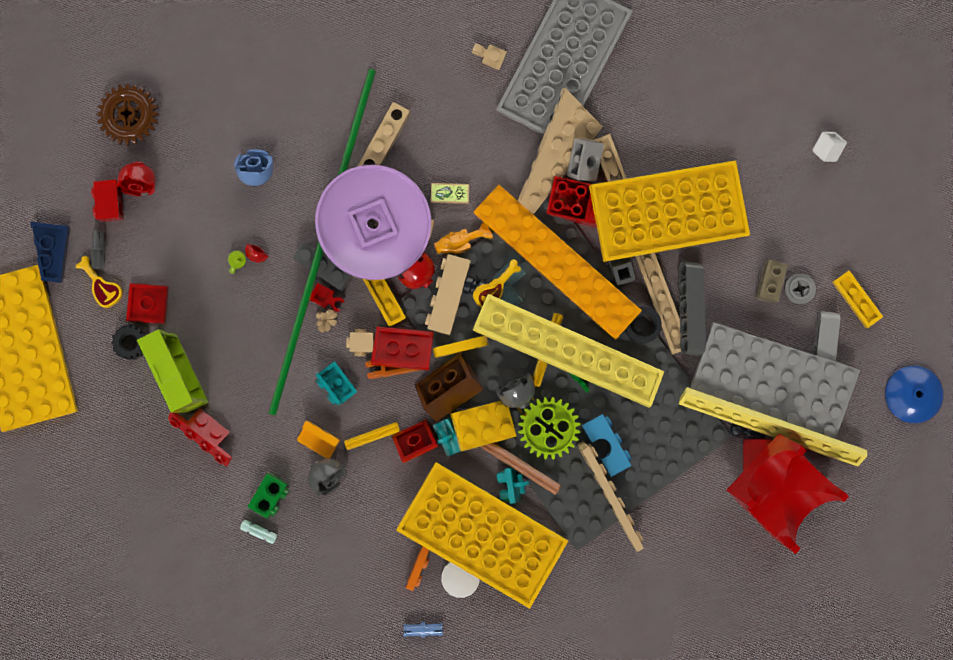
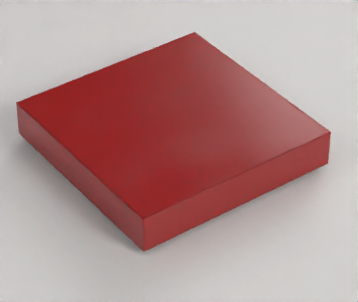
M129 283L126 321L166 324L169 286Z

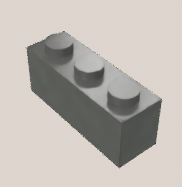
M302 243L293 259L310 270L315 250ZM322 255L317 276L343 292L353 276L339 269Z

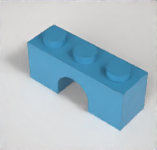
M601 414L581 425L591 443L598 439H605L609 443V453L600 460L610 477L631 466L629 461L632 458L627 450L623 451L621 448L622 440L617 433L614 434L610 427L613 424L608 416L604 417Z

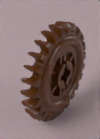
M127 83L125 88L119 84L118 90L112 87L111 94L105 93L107 98L100 99L103 105L97 106L101 111L96 113L98 117H101L97 123L103 124L100 130H106L105 137L111 135V141L115 142L117 139L119 145H122L124 140L127 146H130V140L137 145V138L144 142V134L151 137L148 130L156 131L152 124L159 123L154 117L160 116V114L154 111L159 106L152 104L156 99L149 98L151 96L150 92L144 93L145 88L141 87L138 89L136 84L131 88L130 84ZM124 102L123 106H121L120 108L117 107L119 104ZM132 102H135L138 106L133 108ZM115 109L118 110V118L116 119L114 117ZM139 110H141L140 120H139V114H138V111H139ZM123 121V127L119 126L117 122Z

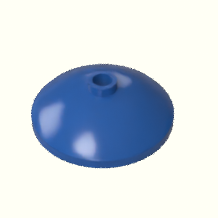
M907 366L897 370L889 378L885 388V400L891 413L898 419L908 423H921L934 417L941 408L943 388L938 377L932 371L921 366ZM917 391L921 392V396L919 398L916 396Z

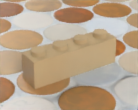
M449 254L447 259L443 258L441 269L444 270L442 277L438 276L435 288L439 289L437 296L433 295L430 304L433 307L432 314L428 313L425 325H428V330L451 335L471 260Z

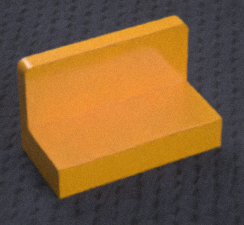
M305 421L297 441L327 459L331 458L341 440L312 422Z

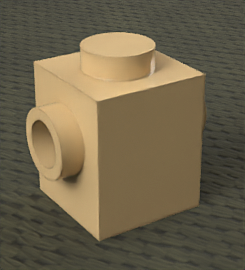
M355 329V332H350V337L346 338V347L350 348V352L354 353V356H366V353L373 352L375 334L366 333V329Z

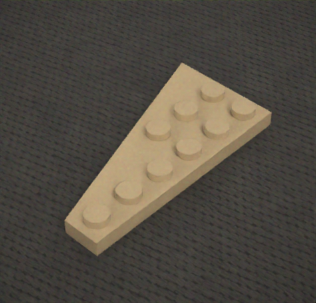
M562 88L560 94L562 96L558 105L556 104L554 116L551 123L547 126L538 149V156L536 161H533L532 171L529 178L525 181L518 202L532 214L537 211L551 193L554 176L563 178L568 172L574 138L593 140L603 128L566 88Z

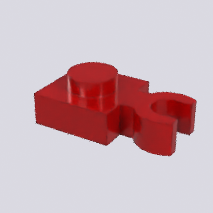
M319 283L316 284L310 296V301L325 309L328 305H331V308L336 312H340V309L335 306L336 302L345 303L344 299L333 297L334 291Z

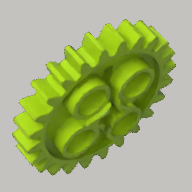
M544 397L543 403L536 399L537 405L535 406L530 403L531 410L524 408L527 415H520V418L524 420L523 423H518L519 426L523 427L518 433L524 434L520 441L526 440L527 443L524 445V448L530 446L529 453H533L536 450V457H539L541 453L544 454V459H547L548 454L551 455L552 459H555V454L562 457V451L564 450L566 453H569L567 447L574 448L575 446L572 441L579 440L575 437V434L581 433V431L576 430V427L581 425V423L574 421L579 416H572L575 409L568 410L569 403L561 405L562 399H559L557 403H555L554 397L551 398L550 402ZM550 409L553 416L550 420H545L542 417L543 410ZM535 417L540 418L548 425L552 423V428L561 434L563 439L558 438L550 431L546 433V428L537 422ZM560 421H566L568 424V428L564 432L558 430L557 425ZM534 424L539 425L541 428L540 434L536 436L530 432V428ZM549 436H553L556 439L554 447L546 445V439Z

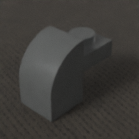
M628 258L607 261L609 271L617 286L636 280L631 261Z

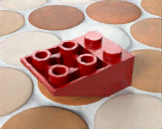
M554 176L546 214L597 228L589 186L592 184Z

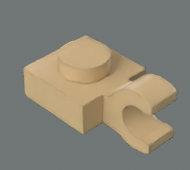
M475 43L472 53L483 58L482 64L500 70L507 51L490 44L488 49H485L483 46Z

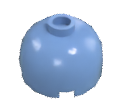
M248 150L247 154L243 156L240 154L235 159L234 167L236 174L246 185H262L269 181L273 174V159L264 150Z

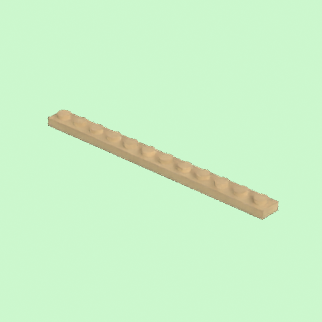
M608 134L594 139V141L604 144L600 166L606 182L627 179L611 135ZM655 253L635 256L654 310L661 318V328L671 355L681 352L680 319Z

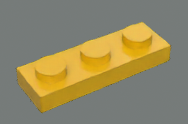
M850 271L845 272L832 282L865 328H869L883 318V315Z
M363 279L389 327L406 319L385 279Z

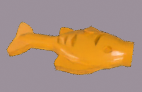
M482 223L480 229L467 233L466 229L460 232H450L434 243L437 254L463 253L471 249L469 244L471 240L481 236L492 239L493 235L488 226Z

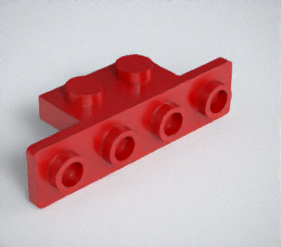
M201 408L188 421L178 413L170 412L168 420L173 427L179 428L189 440H194L198 443L199 447L204 452H209L214 456V459L219 464H224L226 467L230 464L232 456L219 447L230 433L227 429Z

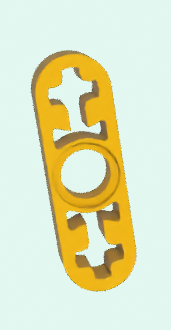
M481 336L433 348L434 357L438 358L488 346L489 342L487 336Z

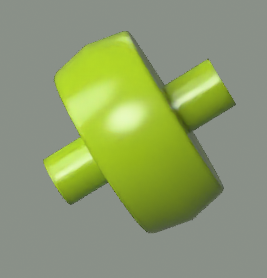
M233 251L229 254L228 263L231 266L229 272L235 274L236 269L245 265L246 257L244 253Z

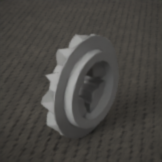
M795 274L788 278L785 284V294L795 304L809 302L816 292L813 279L806 274ZM797 284H800V286L804 287L807 286V288H805V290L802 291V294L796 291L793 292V290L798 287Z

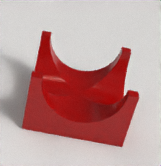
M778 434L726 491L773 539L796 554L801 549L797 545L796 534L804 518L816 507L826 502H845L849 496L822 475L803 455L806 450L801 445Z

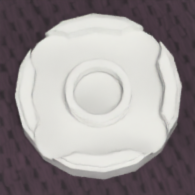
M451 562L444 567L441 582L449 595L456 598H464L471 595L479 585L478 578Z

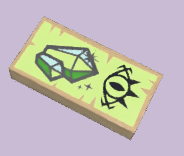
M431 183V203L469 204V184Z

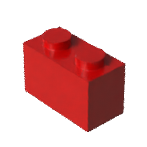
M116 179L93 182L91 195L95 200V206H93L92 211L93 216L100 222L124 220L121 187H116Z

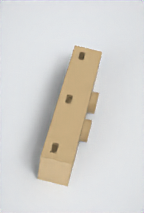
M394 102L391 104L358 166H363L367 159H372L375 165H383L410 116L409 110ZM395 109L402 112V118L399 120H394L391 117Z

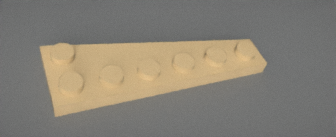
M584 441L577 443L586 463L594 472L596 481L603 489L606 499L612 505V510L636 552L644 549L641 544L644 541L639 531L635 532L632 527L635 524L629 514H625L623 509L626 507L620 497L617 499L614 494L617 491L612 481L608 482L605 477L608 474L603 464L599 465L595 459L598 455L594 447L590 443L586 444Z

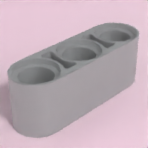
M819 311L814 340V355L836 362L840 313Z

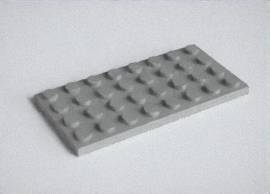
M553 0L496 111L544 135L548 124L551 123L554 116L556 104L558 105L562 96L560 95L562 88H566L584 106L633 11L612 0Z
M712 322L706 339V350L700 357L690 388L836 439L860 369Z

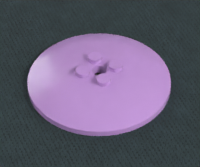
M363 165L341 173L326 187L317 205L315 228L322 250L339 269L361 279L382 280L403 273L421 257L430 238L431 214L423 193L409 177L386 166ZM370 219L376 220L378 227L375 229L369 228L367 221Z

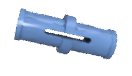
M421 622V624H404V637L421 636V638H425V636H443V623L425 624V622Z

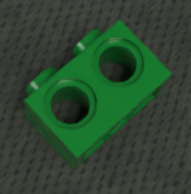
M267 473L247 507L266 519L270 518L271 515L274 517L280 508L278 506L281 499L284 500L290 491L287 489L289 483L271 473ZM272 483L279 485L280 490L278 493L271 491ZM262 500L269 502L270 507L268 510L261 508Z

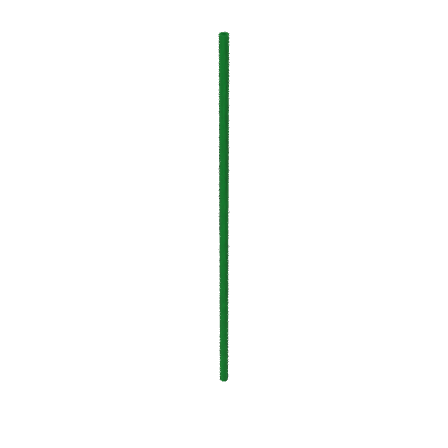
M369 69L338 175L347 171L376 73L373 69ZM319 241L268 414L276 416L324 252Z

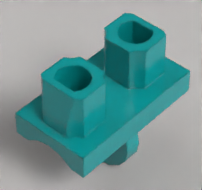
M451 417L433 425L439 438L437 443L442 444L447 457L460 452Z
M512 467L497 473L498 483L507 482L508 488L507 490L500 491V500L510 501V504L521 501L520 494L525 493V486L530 485V482L524 481L523 474L517 475V470Z

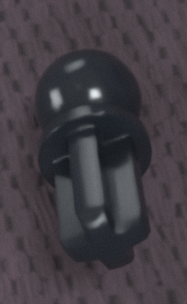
M734 423L730 426V434L736 438L745 435L747 440L748 438L764 439L766 435Z

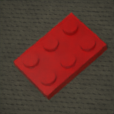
M376 327L371 364L375 366L429 371L434 332Z

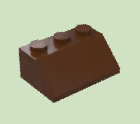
M461 353L415 384L424 411L436 422L483 390L478 376Z

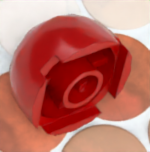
M135 161L121 168L116 187H121V192L131 196L142 197L141 193H148L149 196L155 192L156 176L150 167L143 162Z
M424 252L422 257L403 274H399L397 278L408 288L418 289L422 286L427 288L433 282L431 278L435 273L434 263Z

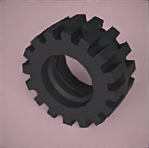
M133 325L121 326L119 330L115 331V335L112 336L113 341H111V345H113L112 349L116 352L115 354L129 360L142 357L143 352L139 344L133 350H126L123 346V340L129 334L136 336L138 340L146 336V332L140 327Z

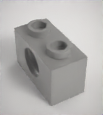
M574 138L567 176L577 180L596 181L604 144L594 140Z

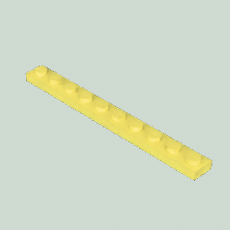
M686 387L679 398V405L774 438L781 434L803 448L857 467L867 457V450L688 387Z

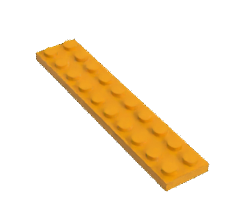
M500 185L473 212L474 215L615 340L642 312L639 307Z

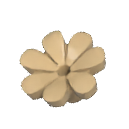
M328 309L326 313L318 312L316 314V318L319 319L316 325L321 333L324 331L328 332L331 329L330 325L335 326L337 324V320L334 319L337 317V313Z

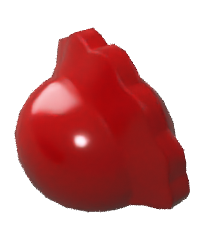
M250 244L246 245V257L251 261L260 263L268 258V254L260 247Z

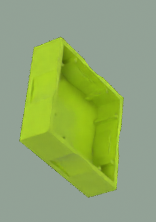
M158 329L137 340L171 413H189L209 403L177 334H168L166 331Z

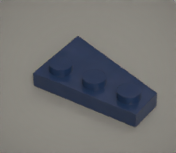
M30 222L34 234V245L37 249V261L41 280L63 283L70 227Z

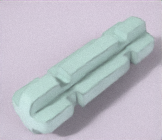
M244 520L240 526L241 530L249 531V534L262 540L266 539V542L270 544L275 543L278 536L273 532H268L267 529L259 525L252 524L248 520Z

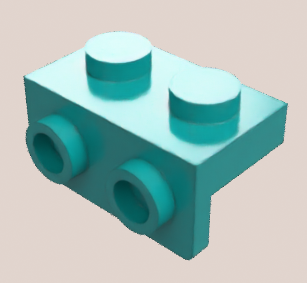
M336 361L315 374L317 377L316 383L321 389H326L329 393L327 398L333 405L336 403L340 406L358 392Z

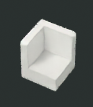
M822 132L813 148V152L824 162H836L847 142L836 132Z

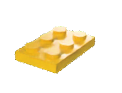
M502 401L451 414L460 452L516 437L509 407L504 405Z

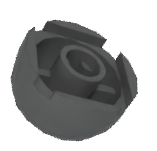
M520 373L503 382L505 386L501 389L498 386L495 390L504 405L522 409L530 404L529 401L535 394V384L529 373H527V376Z
M330 458L321 461L317 460L312 464L309 472V485L318 497H320V494L326 496L341 485L338 481L342 477L346 478L347 470L337 460Z

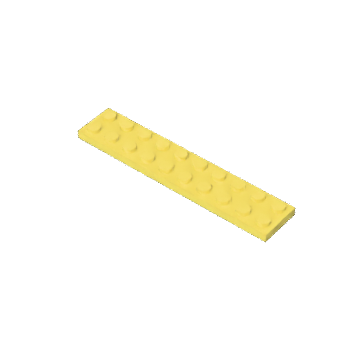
M487 294L473 327V331L648 408L653 404L664 371L490 294Z

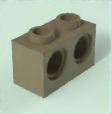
M773 260L764 262L755 299L773 304L779 301L788 264Z

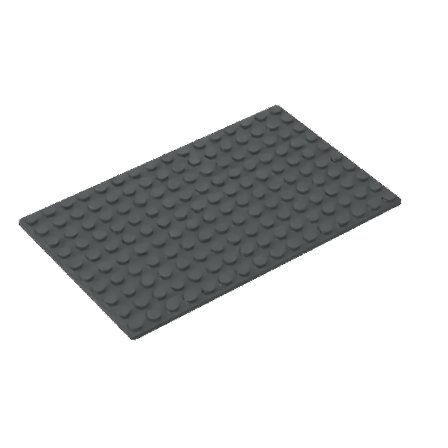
M549 194L533 215L608 281H612L611 272L575 223L546 214L550 199ZM495 232L492 233V239L484 238L459 256L460 258L471 260L467 278L468 275H471L478 281H486V284L499 278L509 267L511 260H517V266L521 267V271L513 273L504 283L501 300L549 321L552 320L554 313L563 315L562 327L664 371L650 408L582 379L590 390L586 393L577 381L575 382L568 372L550 364L547 365L540 387L535 386L534 400L531 399L529 401L536 406V399H539L541 403H543L544 397L547 398L548 402L554 397L555 403L562 399L561 405L569 403L567 409H575L572 416L578 415L579 417L574 421L581 423V425L601 414L604 417H609L613 424L610 427L614 434L617 433L622 440L621 448L623 451L627 450L632 458L629 461L630 467L612 477L608 474L605 475L607 481H612L617 490L614 492L616 498L620 497L626 507L623 509L625 514H628L730 439L729 432L717 417L679 405V398L686 387L690 388L692 382L658 336L653 341L645 344L630 340L626 333H622L616 340L612 336L609 337L603 328ZM440 270L432 276L433 282L427 288L422 286L414 289L398 301L399 306L418 331L434 332L427 329L428 325H425L428 313L432 314L431 300L433 295L437 296L439 288H435L438 276L442 277L444 270ZM613 280L614 286L630 299L620 285L617 286ZM462 293L451 335L434 332L432 351L435 347L484 336L473 331L481 307L475 303L473 294L467 295ZM639 314L632 322V330L639 336H647L653 331L642 314ZM488 338V346L459 352L474 370L483 387L482 391L468 401L473 408L501 401L495 391L496 388L499 386L501 389L505 386L503 383L505 380L520 373H523L524 376H527V373H529L532 377L538 359L491 338ZM459 353L438 357V360L443 365ZM530 405L525 407V409L531 410ZM509 407L516 437L498 441L499 444L511 454L561 485L559 492L555 495L523 475L525 480L530 482L533 491L576 549L582 548L616 523L618 519L612 510V505L606 499L603 489L596 481L594 472L581 454L577 443L584 441L586 444L590 443L598 455L595 459L599 465L602 464L600 459L609 453V443L605 439H598L591 443L582 426L579 425L576 427V430L581 431V433L575 434V437L579 440L572 441L575 446L574 448L567 447L569 453L563 450L562 457L555 454V459H552L550 454H548L547 459H544V454L542 453L539 457H536L537 451L529 453L531 447L524 448L527 441H520L524 434L518 433V431L523 429L518 423L524 422L520 418V412H518L517 408ZM550 409L543 410L542 417L545 420H550L553 416ZM535 417V420L546 428V433L550 431L558 438L563 439V436L552 428V423L548 425L540 418ZM560 421L557 425L558 430L561 432L566 431L568 428L567 422ZM534 424L531 426L530 432L532 435H539L541 428L539 425ZM549 436L546 439L548 447L556 445L555 437Z

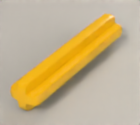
M394 422L345 440L344 444L347 450H351L400 431L398 423Z

